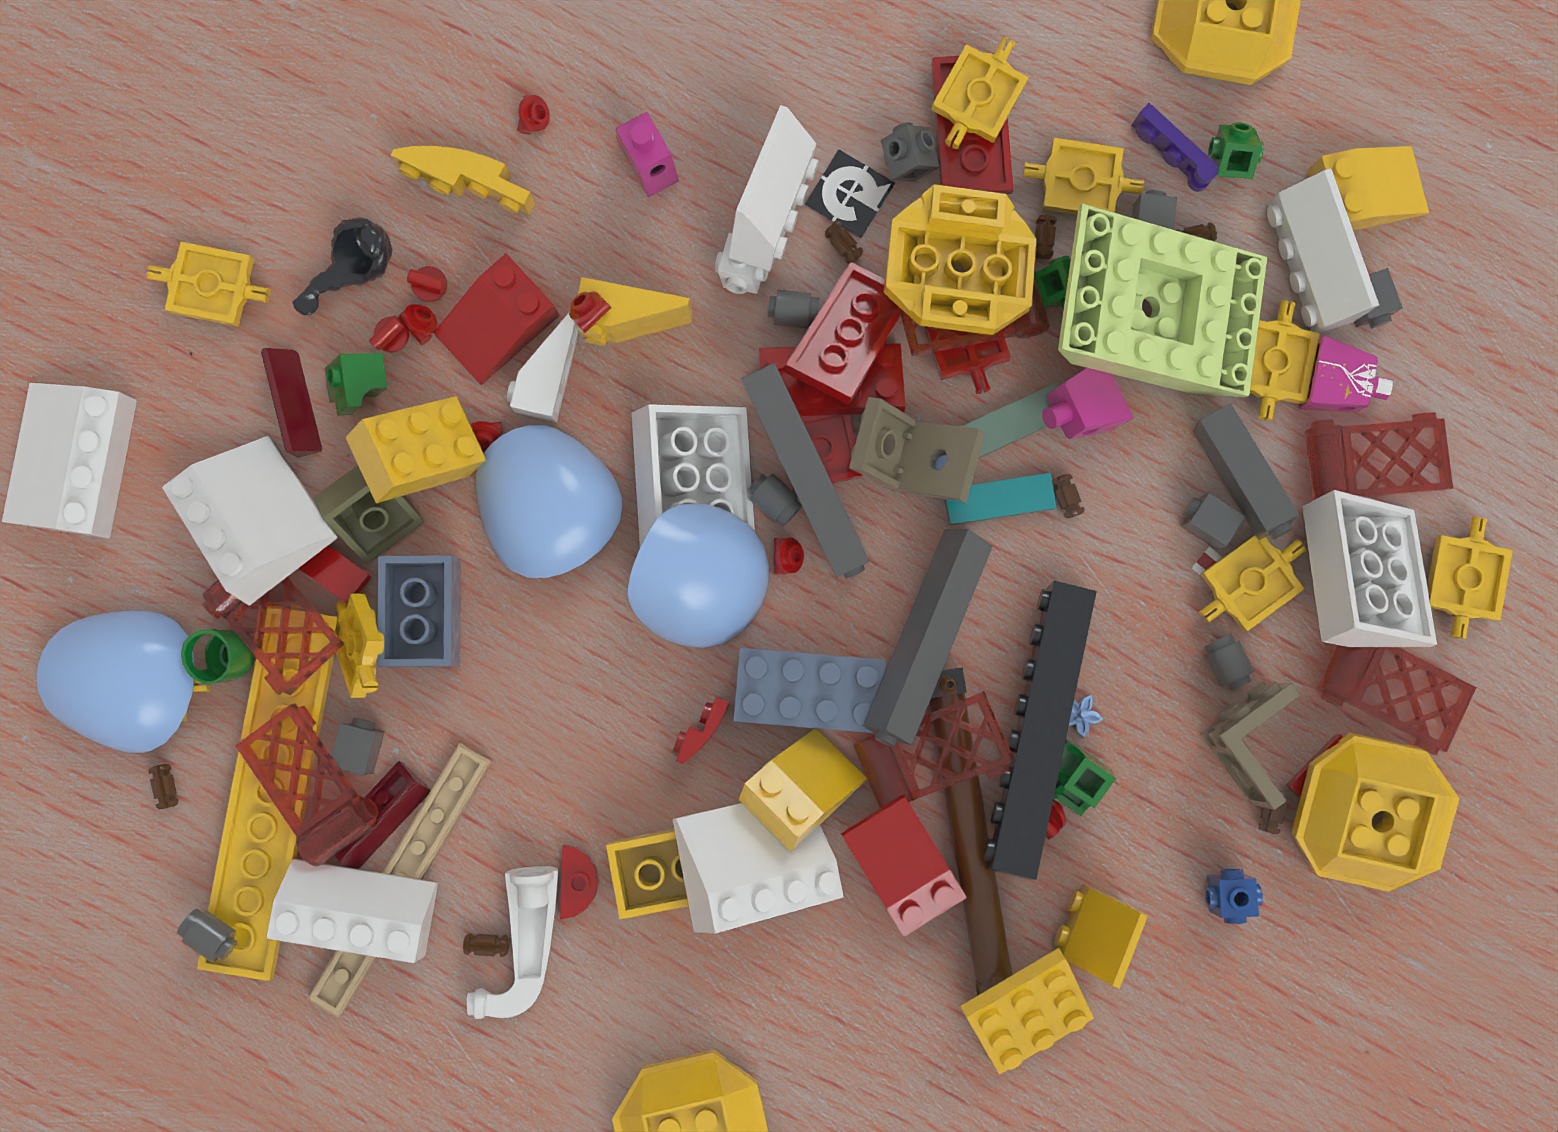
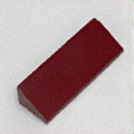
M263 348L261 355L285 451L297 458L321 452L322 445L299 353L291 349Z
M398 761L324 842L341 865L359 869L428 796L431 790L403 762Z

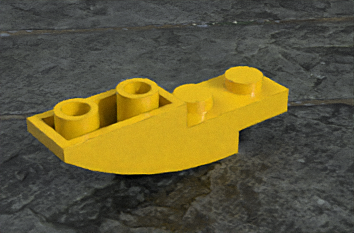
M410 146L393 149L391 157L399 167L397 170L402 175L414 181H417L418 177L430 182L429 186L442 195L448 196L451 192L461 197L467 187L471 193L480 198L486 199L488 195L499 200L498 204L502 208L514 214L521 211L530 215L536 204L530 191L509 182L511 175L506 165L490 157L467 150L442 146Z

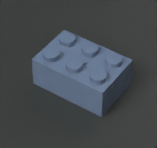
M452 555L378 556L377 628L384 635V650L381 655L377 656V667H460L461 559Z

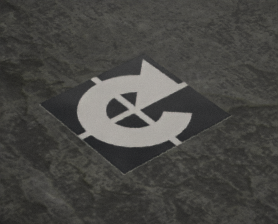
M838 150L804 205L833 222H840L843 228L862 238L895 185V182L845 152Z

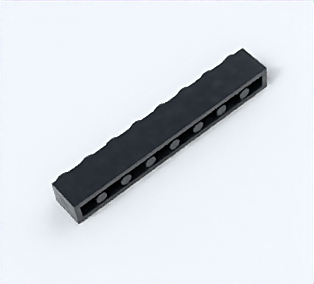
M1054 580L1047 587V590L1042 589L1040 592L1037 610L1042 611L1039 624L1033 625L1029 644L1034 645L1032 659H1026L1022 672V680L1027 681L1025 692L1018 695L1014 709V715L1019 716L1017 729H1011L1007 741L1006 750L1011 752L1008 766L1003 765L999 778V787L1004 789L1001 802H995L991 814V823L996 824L993 839L987 838L983 851V860L988 861L986 870L1026 880L1037 879L1097 591Z

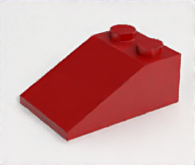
M505 253L477 278L433 333L474 379L482 385L560 315L554 304L511 257Z
M901 795L840 833L903 937L967 898L904 795Z

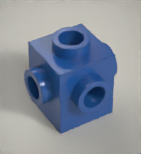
M1243 869L1220 870L1221 875H1207L1208 886L1205 888V900L1210 913L1224 918V923L1243 924L1247 923V917L1259 916L1258 906H1262L1263 893L1260 884H1257L1256 878L1245 875ZM1236 893L1238 896L1237 904H1235L1234 902V896Z

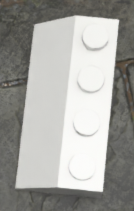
M780 105L737 207L729 253L730 259L767 271L771 270L775 258L782 259L788 242V238H785L784 235L786 231L792 233L799 213L795 211L796 205L803 206L809 185H806L805 182L807 179L813 181L819 160L813 158L816 142L788 107Z
M1332 169L1324 170L1277 193L1267 204V218L1270 225L1276 228L1279 237V253L1283 260H1287L1291 272L1290 284L1293 291L1298 293L1303 306L1301 308V315L1305 325L1310 327L1312 332L1321 333L1353 323L1379 306Z
M292 859L273 901L267 939L416 963L425 957L438 882Z

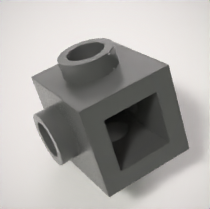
M911 122L903 123L894 127L893 133L881 140L884 160L889 168L892 180L915 182L940 168L935 151V140L930 133L929 127L914 126Z

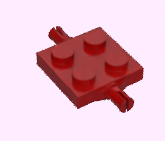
M924 326L941 380L958 375H971L976 394H982V390L985 393L991 389L985 370L991 366L1010 361L1011 356L1002 329L994 335Z

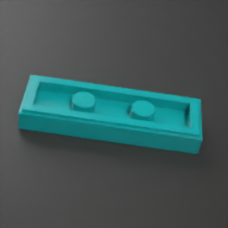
M1051 473L971 485L967 503L945 499L949 526L1057 508Z

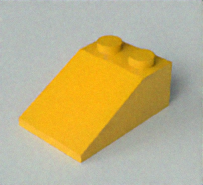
M1412 146L1356 148L1323 155L1308 169L1309 177L1324 170L1332 169L1353 231L1419 217L1429 213Z
M581 277L578 295L582 292L589 293L595 291L611 306V309L586 333H583L577 327L580 335L585 337V341L590 344L605 346L606 342L619 343L690 324L693 321L690 298Z
M815 728L770 760L744 784L739 800L792 852L865 783L867 778Z
M1082 884L1080 890H1075L1069 900L1068 911L1071 913L1066 926L1061 925L1059 927L1054 945L1060 949L1068 962L1120 989L1148 915L1122 900Z

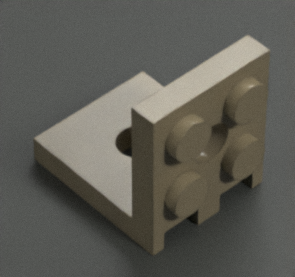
M868 397L865 410L861 415V426L856 444L851 452L849 468L893 491L967 503L985 433L977 428L916 421L884 400ZM947 453L946 464L941 469L936 470L935 461L937 457Z
M1276 681L1268 685L1262 682L1247 692L1249 699L1239 706L1233 703L1223 709L1217 715L1220 720L1200 734L1252 805L1273 810L1285 803L1286 799L1244 744L1242 738L1301 696L1293 683H1277Z

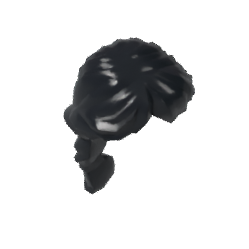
M361 217L342 220L333 231L334 237L331 240L332 264L326 272H320L311 279L305 291L292 301L294 309L303 316L312 315L319 307V294L325 293L327 290L337 291L341 287L351 285L362 286L369 281H374L376 278H381L385 274L393 251L390 238L381 226Z

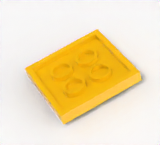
M1059 948L960 1006L999 1075L1007 1070L1015 1069L1025 1059L1039 1051L1050 1048L1057 1040L1071 1032L1082 1029L1087 1022L1094 1019L1070 966Z

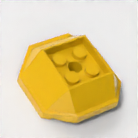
M1157 0L1150 40L1159 49L1162 48L1170 61L1182 73L1253 85L1290 61L1301 0ZM1226 3L1234 4L1238 10L1230 9Z
M934 184L919 199L892 219L884 293L920 326L994 335L1026 314L1032 306L1036 237L1025 221L1014 210L1015 206L1006 194ZM952 265H959L966 272H957L953 269Z
M1349 733L1339 740L1338 744L1326 750L1309 763L1291 834L1317 876L1390 892L1441 869L1460 798L1428 752L1422 748ZM1383 811L1382 820L1372 825L1373 816L1377 812Z
M714 1049L643 1066L612 1117L615 1132H769L758 1081Z

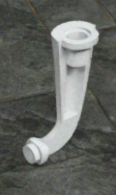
M533 866L512 869L505 873L515 981L508 991L501 994H492L483 988L468 993V1016L474 1015L475 1019H482L485 1016L510 1018L523 1013L536 1001L544 982L551 945L556 905L557 868Z

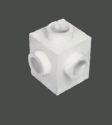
M729 233L724 251L719 252L717 255L715 272L719 274L723 288L736 294H744L746 292L757 294L760 282L767 279L768 271L730 259L732 233Z

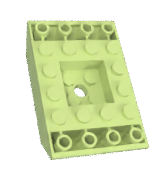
M1081 204L1078 207L1058 351L1074 365L1190 394L1248 397L1267 257ZM1144 299L1147 300L1152 307V314L1150 318L1147 317L1145 313L1142 311V302Z

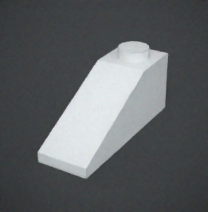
M569 313L519 370L516 381L510 382L507 402H511L510 408L515 413L557 423L579 334Z

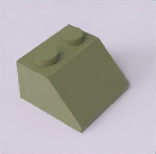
M358 465L313 497L325 522L366 564L424 522L406 495L375 503Z

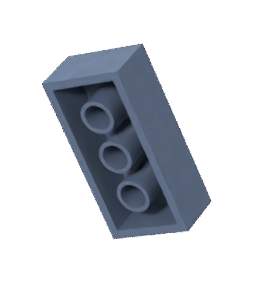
M740 648L734 722L874 733L865 728L863 724L885 674L886 660Z

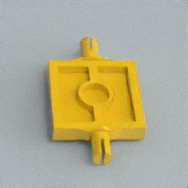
M1002 37L994 54L983 53L967 44L965 45L931 108L932 111L949 119L954 124L947 139H945V143L949 147L954 140L952 148L958 149L966 132L975 133L992 143L997 138L1029 79L1028 76L1014 70L1006 61L1015 47L1013 40L1010 39L1006 49L1003 51L1008 38Z
M1053 138L1050 156L1046 165L1025 162L1022 177L1043 180L1044 197L1042 210L1071 215L1078 214V207L1081 204L1115 213L1116 200L1121 192L1140 195L1144 188V180L1124 178L1122 169L1124 148L1061 138Z
M180 242L177 259L170 269L150 265L148 270L151 272L147 271V278L149 280L167 283L168 297L164 310L171 314L239 327L243 306L247 299L268 303L270 298L267 296H271L270 288L251 285L250 277L255 259L246 254Z
M1285 300L1280 301L1277 320L1269 322L1259 320L1250 385V394L1261 398L1257 416L1258 420L1273 421V413L1277 401H1287L1301 405L1307 401L1320 333L1303 330L1291 323L1296 305L1292 301L1290 303Z
M1471 517L1467 538L1458 539L1444 535L1436 536L1427 583L1430 606L1454 616L1450 635L1452 638L1467 639L1469 619L1481 618L1490 621H1501L1513 550L1496 547L1484 540L1486 523L1488 521L1486 518Z
M1255 534L1249 537L1200 574L1212 590L1215 598L1212 603L1199 611L1200 616H1206L1203 620L1209 624L1225 611V613L1232 616L1243 632L1252 629L1305 589L1294 575L1290 562L1306 552L1305 546L1299 547L1303 543L1296 539L1292 544L1280 551L1272 546L1266 537L1258 540Z
M350 593L348 604L341 600L335 605L340 626L335 652L350 697L365 698L367 693L376 691L378 689L377 686H379L375 678V663L377 656L381 655L384 650V635L378 631L376 614L374 609H370L366 595Z

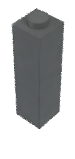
M1232 404L1200 419L1193 432L1240 511L1246 516L1245 519L1257 539L1261 540L1270 535L1274 540L1292 530L1291 524L1299 514Z

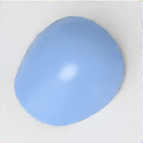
M527 425L503 434L484 452L486 461L477 468L475 479L479 513L493 551L499 560L512 572L527 578H549L566 573L588 561L612 538L621 519L622 496L619 486L603 462L576 439L552 427Z
M684 504L670 508L662 513L651 526L634 561L628 585V599L631 608L647 628L665 640L695 648L722 645L741 634L753 621L763 604L769 581V562L765 546L746 522L724 509L706 504Z
M128 610L109 612L74 621L61 628L45 646L37 667L38 693L45 708L57 720L78 734L118 751L129 753L152 751L165 744L176 732L189 706L193 693L194 679L187 673L181 658L182 646L188 636L172 618L151 611ZM192 652V662L194 664V654Z

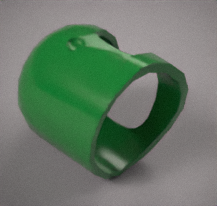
M206 629L191 634L184 641L181 658L184 668L193 679L204 684L235 681L245 676L252 667L254 649L251 641L238 631ZM212 634L205 648L207 669L198 670L192 662L194 645L200 637Z

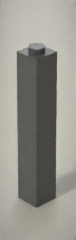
M773 362L742 377L741 380L836 577L844 574L845 578H849L865 570L863 565L870 561L775 363Z
M969 529L944 530L863 724L865 728L876 733L874 739L884 745L895 747L896 743L913 744L993 547Z

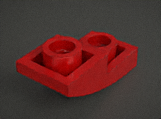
M329 545L298 568L346 604H348L350 593L359 594L371 579L368 573Z
M715 697L713 704L706 702L699 721L705 724L703 731L690 726L687 733L679 732L673 748V752L678 753L676 762L685 763L708 742L719 727L730 702Z

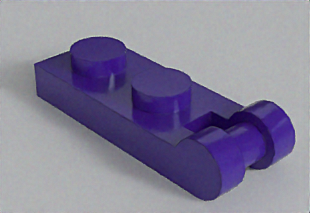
M1150 103L1139 112L1132 124L1136 129L1138 137L1145 143L1154 145L1161 152L1162 158L1167 164L1172 167H1178L1188 177L1190 189L1196 192L1206 189L1218 174L1216 163Z

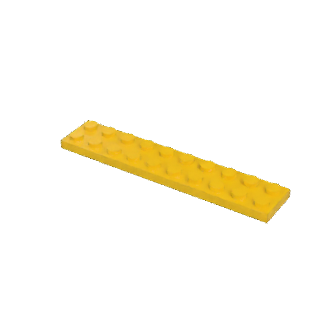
M266 605L208 912L236 930L234 939L237 940V944L224 960L218 958L216 961L210 962L199 954L197 965L199 970L264 981L274 979L281 941L267 939L268 927L275 896L292 859L297 858L339 634V617Z

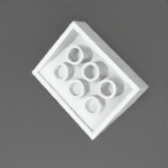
M29 383L2 522L110 539L137 400L120 392L104 389Z
M649 404L631 413L640 547L649 529L662 513L670 508L684 504H706L724 509L742 519L755 531L753 503L749 500L752 492L749 490L752 483L746 407Z
M269 436L192 464L162 487L225 591L249 606L338 538L332 528L322 518L318 507Z
M1336 490L1302 506L1321 642L1346 647H1432L1437 645L1414 510Z
M743 803L673 819L694 932L716 934L844 897L837 860L820 825L790 852Z

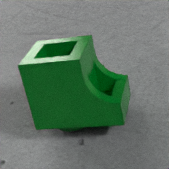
M382 353L339 354L325 367L329 403H335L337 416L352 415L362 407V399L364 397H377L387 389Z
M1066 739L1058 774L1059 781L1056 784L1054 798L1082 816L1090 806L1093 808L1097 806L1116 780L1112 769L1069 739Z

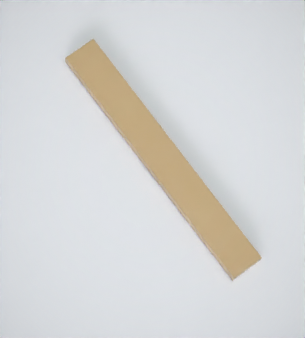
M463 743L458 744L382 873L420 880L424 878L491 765L492 761ZM336 950L307 1000L339 1018L344 1013L376 957Z

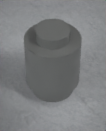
M778 289L777 296H770L768 317L774 318V325L807 329L808 325L812 324L818 314L820 298L811 297V293Z
M762 474L749 488L753 493L749 500L774 523L778 521L782 526L786 525L802 507L801 503L797 500L798 496L775 474H771L768 478Z
M1232 634L1205 646L1208 652L1206 658L1221 687L1228 684L1230 689L1233 690L1251 682L1249 674L1255 672L1240 641H1235Z
M197 908L184 919L177 931V934L183 937L182 942L210 962H214L218 958L226 959L237 944V940L234 939L235 929L210 912H201Z

